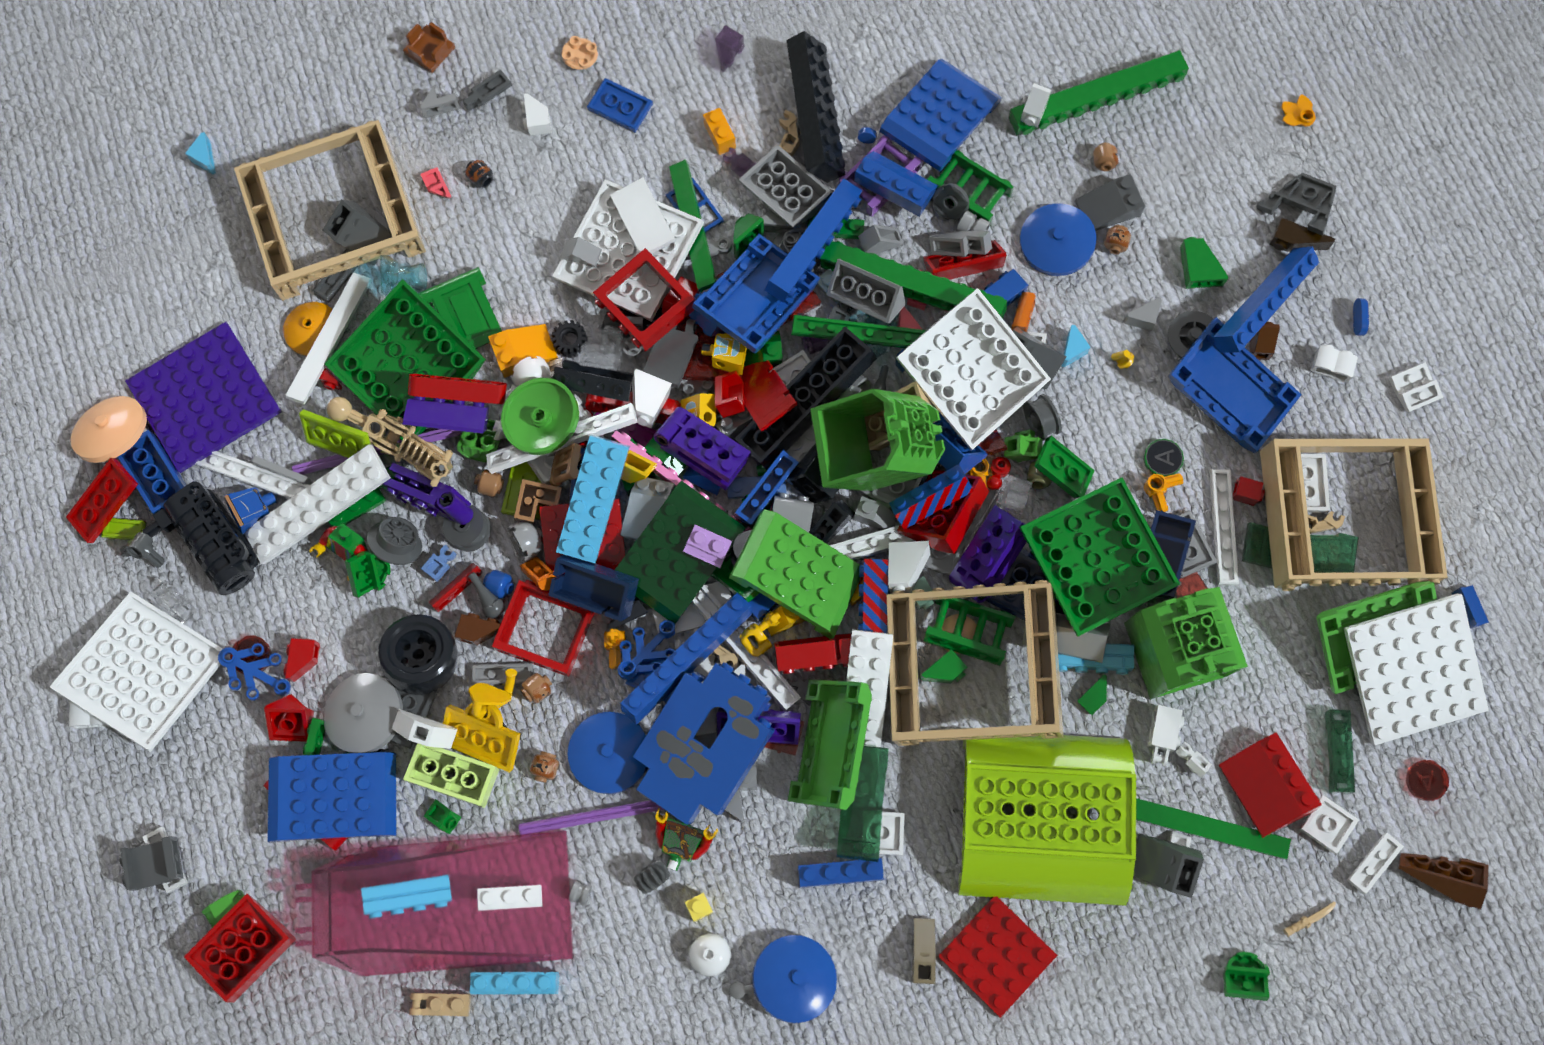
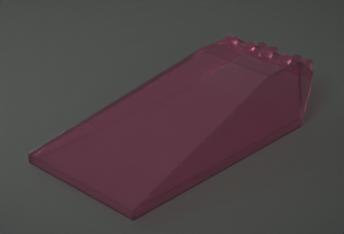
M567 831L359 848L312 870L311 883L295 885V890L311 889L312 897L302 896L295 898V903L312 902V927L295 928V933L298 934L312 932V940H298L295 942V947L312 946V958L359 976L573 959ZM449 875L452 901L447 902V907L435 908L434 905H427L426 910L413 912V908L404 909V913L398 915H391V911L383 912L382 917L369 919V915H364L361 888ZM531 885L542 886V907L478 911L477 889Z

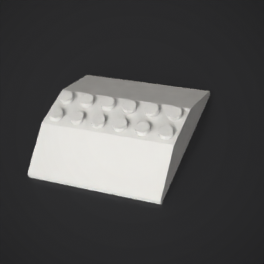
M978 288L940 318L896 357L970 450L979 445L1051 380Z

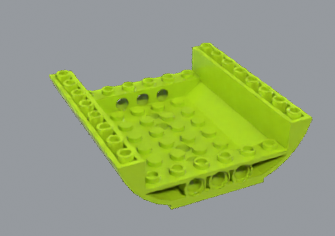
M1063 735V738L1042 739L1041 736L963 740L965 771L962 869L959 874L958 895L1126 906L1131 893L1136 860V774L1133 752L1128 739ZM1009 803L1013 806L1014 811L1011 815L1003 813V804ZM1029 804L1034 807L1035 813L1033 816L1024 814L1023 808L1025 805ZM1068 807L1076 809L1077 816L1075 819L1067 817L1066 809ZM1090 808L1097 810L1098 818L1096 820L1088 818L1087 811Z

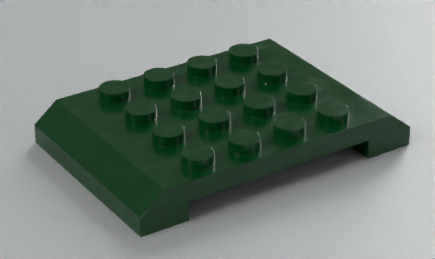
M682 480L674 488L615 569L616 571L639 578L635 596L675 625L717 568L710 563L683 552L694 526L697 525L732 541L729 550L732 548L736 537L746 529V527Z

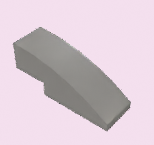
M959 231L931 235L929 237L931 255L963 257L967 254L986 255L992 249L990 231Z

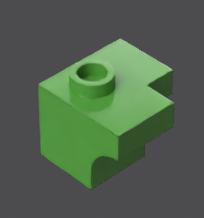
M1031 429L1015 432L1014 436L1005 437L1004 456L1016 462L1037 459L1042 449L1043 439L1035 437V431Z

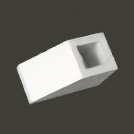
M524 94V101L521 102L522 111L526 113V118H523L524 128L528 129L530 136L552 133L548 107L529 94Z

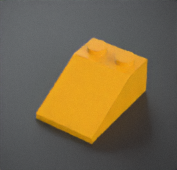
M545 324L504 330L488 336L504 378L513 375V368L527 357L534 359L537 358L536 356H540L546 363L558 358Z

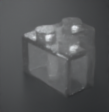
M606 325L602 330L601 343L585 341L581 346L580 365L618 371L622 365L623 331L619 327Z
M1010 475L1008 481H1003L1000 489L1002 492L999 493L995 505L1020 520L1029 497L1028 494L1032 482Z

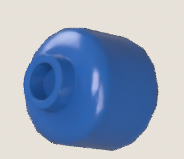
M493 570L484 577L483 585L500 599L510 595L514 589L511 575L502 571Z

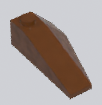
M1400 854L1398 869L1460 904L1478 909L1482 908L1488 890V864L1460 858L1459 861H1448L1447 857L1441 856L1437 860L1430 859L1426 855Z

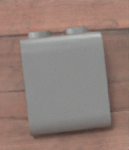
M778 492L777 496L774 495L771 511L780 514L809 533L814 503L809 501V497L797 496V499L789 498L790 494Z

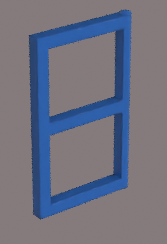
M692 178L694 187L703 198L698 203L699 208L707 203L718 218L704 228L706 233L720 223H723L724 219L694 178ZM675 190L665 194L672 206L679 210L678 205L672 198L675 195Z

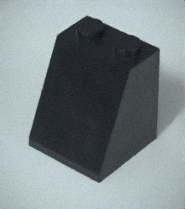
M816 443L786 479L801 494L809 497V500L813 503L833 499L839 490L822 486Z

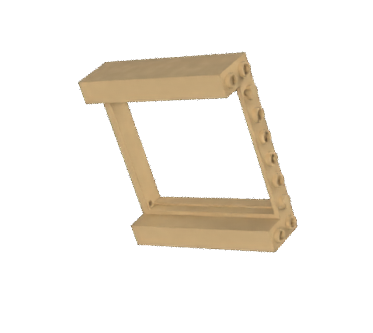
M379 120L369 121L364 125L351 127L346 131L333 133L328 137L315 139L310 143L297 145L292 149L279 151L274 155L261 157L250 163H242L234 168L271 286L282 301L300 295L298 286L403 250H405L408 258L426 252L389 142ZM360 140L392 238L294 270L263 172Z
M1429 438L1273 439L1260 451L1274 588H1282V591H1293L1295 587L1302 584L1321 586L1322 583H1329V586H1340L1342 583H1349V586H1359L1361 583H1368L1369 586L1381 585V583H1388L1389 586H1396L1401 583L1411 584L1423 581H1431L1434 585H1438L1440 581L1448 578ZM1393 452L1408 572L1314 573L1301 453Z
M1039 580L1035 581V584L1027 585L1026 582H1016L1013 586L998 583L994 584L993 587L986 588L985 585H975L972 589L957 586L953 587V590L934 588L931 592H924L922 589H916L912 593L894 591L892 594L887 595L888 634H893L889 674L892 741L898 746L919 745V742L1032 736H1041L1042 739L1063 738L1055 596L1051 583ZM1024 593L1031 725L920 731L915 601Z

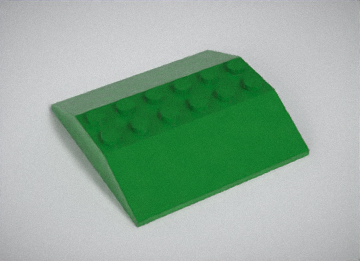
M402 279L330 357L325 365L376 415L380 409H385L387 415L403 418L407 399L413 398V396L408 395L409 374L473 379L486 359ZM445 399L447 402H453V400ZM415 426L414 434L418 436L428 427Z
M1123 477L1019 527L1048 583H1051L1052 590L1077 637L1180 585Z

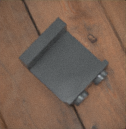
M167 836L163 837L162 841L135 848H120L119 862L123 867L124 875L122 876V882L126 890L137 891L184 879L177 837Z

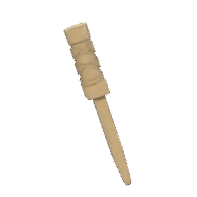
M1336 902L1330 903L1309 917L1303 916L1297 923L1283 929L1285 935L1289 937L1304 927L1306 929L1311 927V924L1329 914L1335 907Z

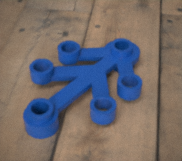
M670 620L662 621L659 625V633L645 647L643 640L645 638L644 629L641 627L635 628L633 630V639L636 642L637 655L631 660V642L624 640L620 643L619 647L623 662L618 666V675L622 679L631 680L637 674L652 673L654 668L659 667L662 664L660 662H654L651 665L640 664L648 660H666L668 654L675 652L672 648H668L665 651H654L665 638H671L675 634V624Z
M256 643L251 648L240 651L231 647L224 648L220 651L218 660L223 667L227 668L230 679L228 685L231 690L237 691L242 686L240 679L237 678L236 666L243 670L247 686L246 696L249 700L255 701L259 698V691L255 687L253 676L274 687V691L278 696L283 697L290 693L291 686L287 680H277L259 670L268 666H279L282 663V658L278 653L271 654L269 658L247 663L241 659L253 655L259 657L264 654L262 644ZM256 647L262 648L259 653H255L254 649ZM231 654L233 657L231 660H226L225 656ZM278 657L279 661L277 663H273L272 658ZM233 681L239 682L237 687L231 686ZM280 684H285L286 688L284 690H279L278 686ZM251 691L257 692V695L255 697H250L249 693Z

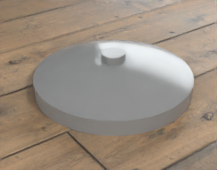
M361 673L345 679L333 690L325 705L324 727L327 736L334 745L348 753H372L381 749L396 734L392 726L398 709L403 710L399 691L387 679L373 673Z

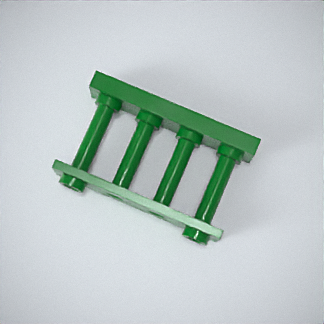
M956 150L939 177L934 178L930 175L927 180L938 185L939 188L944 184L943 182L956 165L966 170L956 183L961 188L971 175L981 180L968 197V211L977 215V219L983 218L991 223L993 218L991 210L1003 194L1008 197L1011 196L1014 186L1008 180L998 177L964 156L961 151ZM987 184L997 189L985 207L975 203ZM947 198L948 203L954 206L953 200Z
M961 598L935 600V604L940 605L934 627H927L923 639L924 642L949 650L952 649L955 652L998 666L1002 664L1006 651L1000 648L1006 627H1012L1016 616L1011 615L1007 611H998ZM948 608L960 611L953 633L942 630ZM967 614L979 618L973 639L971 640L961 636ZM986 620L998 624L992 646L980 642Z

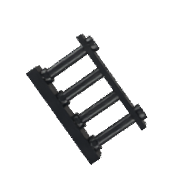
M569 360L563 361V368L554 367L553 379L563 383L572 391L627 402L629 401L630 392H632L634 373Z

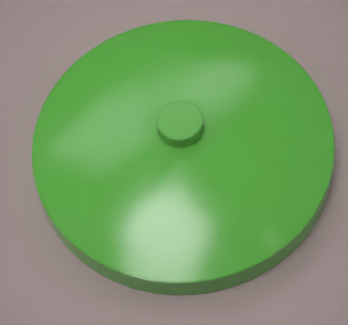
M536 378L519 385L508 396L501 413V426L508 441L518 450L531 455H544L561 448L574 434L579 420V407L575 396L563 383L551 378Z

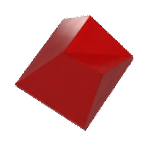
M292 694L265 705L264 711L269 740L307 742V728L312 721L313 710L305 707Z

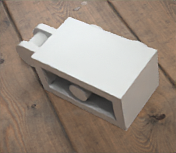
M1157 705L1154 708L1147 745L1148 748L1153 749L1151 763L1155 764V762L1162 763V766H1166L1169 753L1179 748L1181 743V737L1178 736L1179 729H1182L1184 725L1183 710ZM1158 750L1164 751L1163 755L1157 754Z

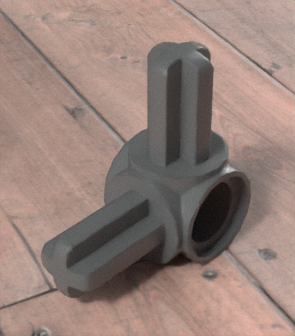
M138 532L133 539L120 548L122 557L146 558L156 568L161 567L165 562L164 558L153 550L152 538L142 532Z

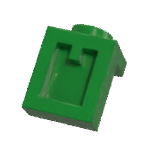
M436 799L424 814L426 819L448 834L456 828L461 820V816Z

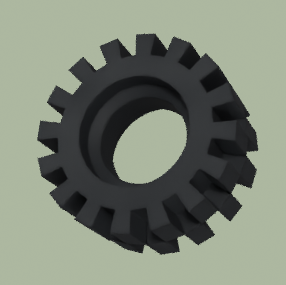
M565 320L563 325L561 322L558 323L559 327L555 326L554 332H552V342L557 353H561L563 357L568 355V358H572L573 354L577 357L578 352L582 354L584 352L583 348L586 349V343H588L583 326H580L578 322L575 324L573 320L570 323ZM567 333H573L577 336V340L572 345H566L562 342L563 336Z

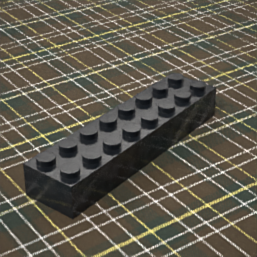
M803 31L787 39L786 42L807 172L829 183L846 175L845 161L842 155L843 146L840 142V129L837 124L838 115L834 105L835 97L832 93V79L829 74L830 65L827 61V48L825 44Z
M844 327L786 386L789 390L788 394L793 396L797 405L764 431L759 429L753 419L735 440L741 446L751 451L750 455L762 467L768 470L783 450L786 452L813 425L811 408L836 401L877 360L872 349L849 329Z

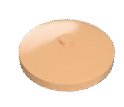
M127 396L112 397L97 403L87 410L75 424L71 433L72 449L81 459L92 463L105 462L110 458L122 455L138 441L145 429L147 416L144 408L137 400Z

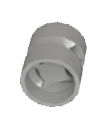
M966 211L957 226L956 232L988 231L991 223L983 218L977 219V215Z

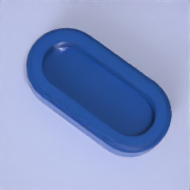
M1357 298L1353 305L1354 334L1358 336H1364L1369 329L1368 301L1364 298Z

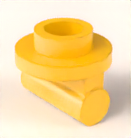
M1128 350L1111 355L1112 360L1118 363L1117 366L1120 369L1129 368L1134 362V354Z

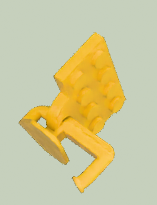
M507 669L505 671L506 682L504 690L486 683H477L469 687L468 693L473 702L465 710L451 704L446 706L443 724L458 729L451 747L452 749L507 772H511L514 769L521 733L503 726V717L498 708L511 701L517 675L515 669Z

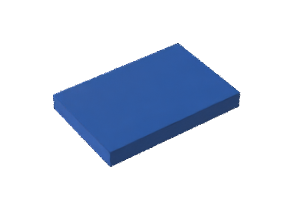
M605 78L589 102L587 110L636 133L652 107L653 101Z

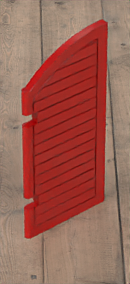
M768 360L744 367L742 375H739L744 382V405L761 431H764L797 405L793 396L788 394L789 390L777 372L772 370L773 366Z

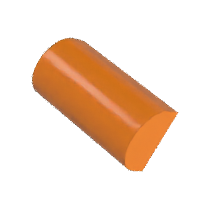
M1021 293L1011 326L1012 331L1018 327L1027 332L1036 302L1035 293Z
M538 557L520 565L521 571L541 590H550L552 579L556 576Z

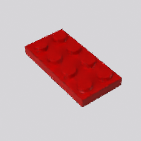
M110 458L66 516L67 520L87 543L93 544L138 483L117 459Z

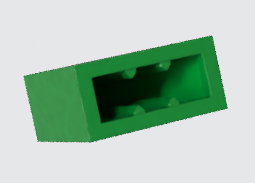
M1196 237L1184 239L1180 246L1186 289L1224 286L1228 280V275L1205 240Z

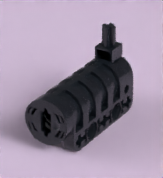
M199 482L187 484L168 498L162 507L163 509L153 515L156 521L142 530L143 533L152 538L162 530L169 533L176 529L220 595H229L242 589L255 576L253 569L258 565L259 560L245 535L241 533L236 522L217 494L206 489ZM194 488H198V490H197L198 493H197V494H193V493H194V490H193ZM248 555L251 556V563L247 562Z

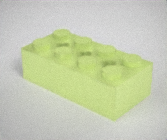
M417 743L403 780L485 808L500 769L443 748L427 747ZM430 766H436L435 770H429ZM449 772L456 773L452 778L448 776ZM468 779H475V782L471 783V785L467 782Z

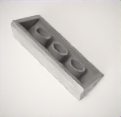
M837 259L826 295L879 320L891 323L905 306L902 286L841 259Z
M1056 613L1058 654L1102 663L1110 624L1104 623L1077 637L1066 615ZM1026 622L1022 639V646L1027 647Z

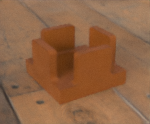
M430 22L423 29L419 24L412 28L406 35L409 44L403 51L409 58L433 73L456 47L454 43L447 39L444 30Z

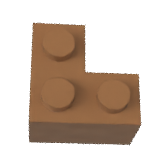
M522 479L514 521L528 522L533 525L537 506L558 505L561 487Z

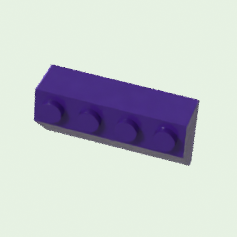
M413 396V398L407 399L402 425L483 434L487 430L489 406H484L485 403L480 402L465 404V401L459 400L447 402L445 399L433 398V400L425 399V397Z
M721 707L717 711V737L728 719L727 712ZM773 709L761 713L759 719L761 717L772 723L770 727L775 729L768 742L798 745L801 713L775 711Z

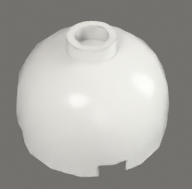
M536 356L537 358L534 359L527 357L521 360L513 368L514 374L513 376L511 375L515 386L518 387L522 383L536 378H551V371L546 361L540 356Z
M712 933L703 934L696 938L691 945L689 952L690 963L694 970L701 975L708 977L717 976L724 972L730 963V947L727 941L720 935Z

